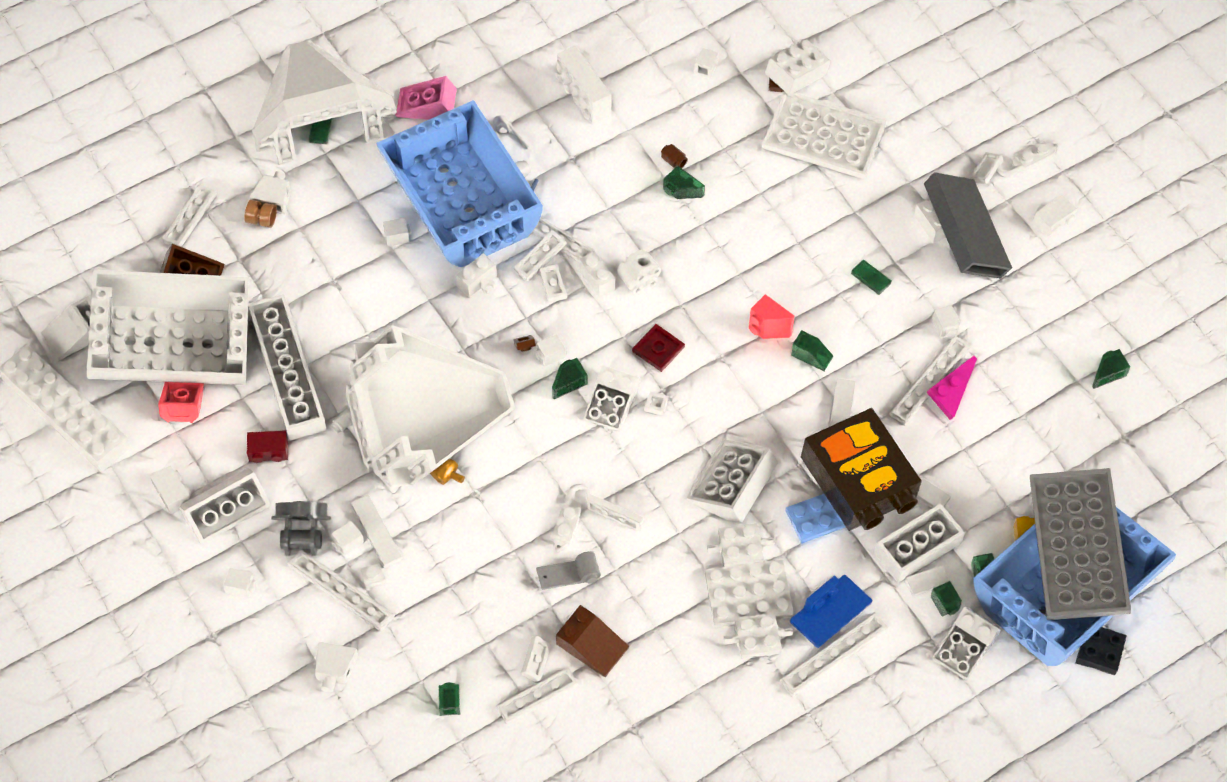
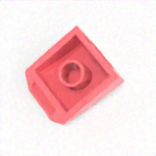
M165 382L158 403L160 417L167 422L193 423L199 417L204 383Z

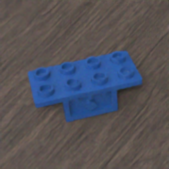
M844 574L839 579L834 575L806 599L804 608L790 619V623L816 648H820L872 604L873 600L847 575Z

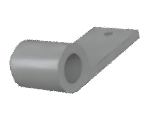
M591 551L579 554L575 561L536 567L542 590L586 582L592 584L597 582L601 576L595 553Z

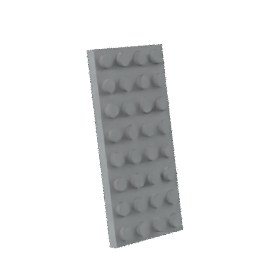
M1111 469L1029 474L1047 620L1131 614Z

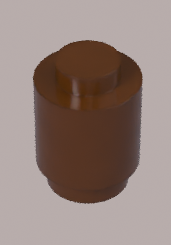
M665 145L661 150V158L673 168L680 170L686 165L688 161L686 154L675 145Z

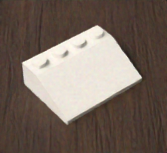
M722 439L687 495L686 500L725 520L742 523L777 466L778 461L770 448Z

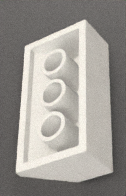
M246 468L181 504L179 508L202 545L270 507L271 504L255 473L251 469Z

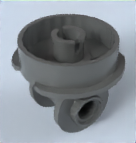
M310 501L275 503V516H271V520L285 521V528L280 532V548L284 549L285 556H291L292 549H299L300 547L302 549H310L311 556L317 555V550L322 547V531L318 530V521L331 520V516H327V503ZM292 521H311V529H292Z

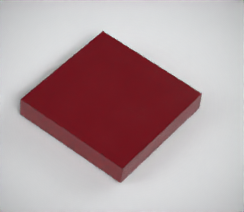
M655 324L632 348V352L662 372L685 348V343L658 324Z

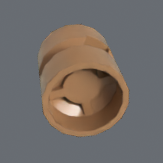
M249 200L245 209V223L254 225L259 223L260 226L272 228L276 220L277 206L269 203L262 205L259 201Z

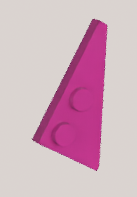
M972 356L927 391V394L949 420L953 419L957 413L977 361L975 356Z

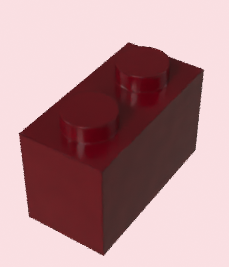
M286 430L247 432V456L249 462H281L288 460V436Z

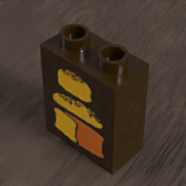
M869 408L805 438L801 459L848 531L862 526L864 530H870L884 520L885 514L896 510L898 514H904L917 505L918 500L916 497L922 480L873 408Z

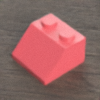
M765 294L750 310L749 329L754 335H758L762 339L790 338L792 336L795 315Z

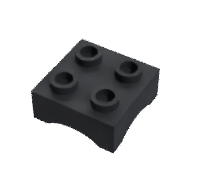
M1101 627L1080 646L1075 663L1115 676L1119 669L1127 635Z

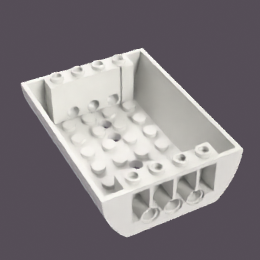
M93 270L87 379L245 385L249 277ZM131 339L135 341V344L129 346L125 344V341ZM151 340L155 344L153 346H146L144 342ZM185 342H191L193 346L191 348H186L183 346V344ZM204 343H211L213 346L210 349H206L202 345Z

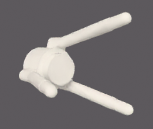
M504 114L494 117L493 124L495 126L493 130L498 138V132L511 133L512 131L525 148L529 149L528 144Z

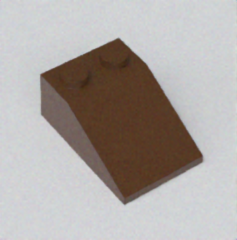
M172 244L166 251L160 273L221 276L225 264Z
M582 605L578 606L556 634V645L605 678L629 648V645L597 615Z

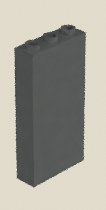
M936 172L931 174L923 184L960 272L1001 279L1012 269V265L975 180Z

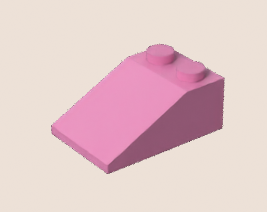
M447 76L402 87L399 92L396 116L399 118L429 120L454 109L457 88Z

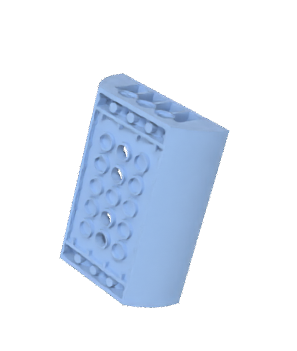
M474 100L376 143L379 152L448 262L455 266L464 267L483 253L488 256L527 238L540 220L543 209L542 203ZM443 168H446V169L449 170V171L446 172V173L440 172V170L443 169ZM451 181L457 182L455 186L448 185ZM466 208L474 209V211L470 213L465 212L464 210Z
M1116 507L1129 597L1132 600L1174 561L1177 554ZM1035 524L974 577L975 592L986 615L1047 666H1057L1063 663L1114 616L1047 620V616L1040 612L1041 610H1046Z

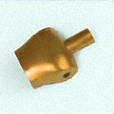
M452 459L446 460L429 473L442 485L451 479L459 483H463L465 480V476L456 472L458 464Z

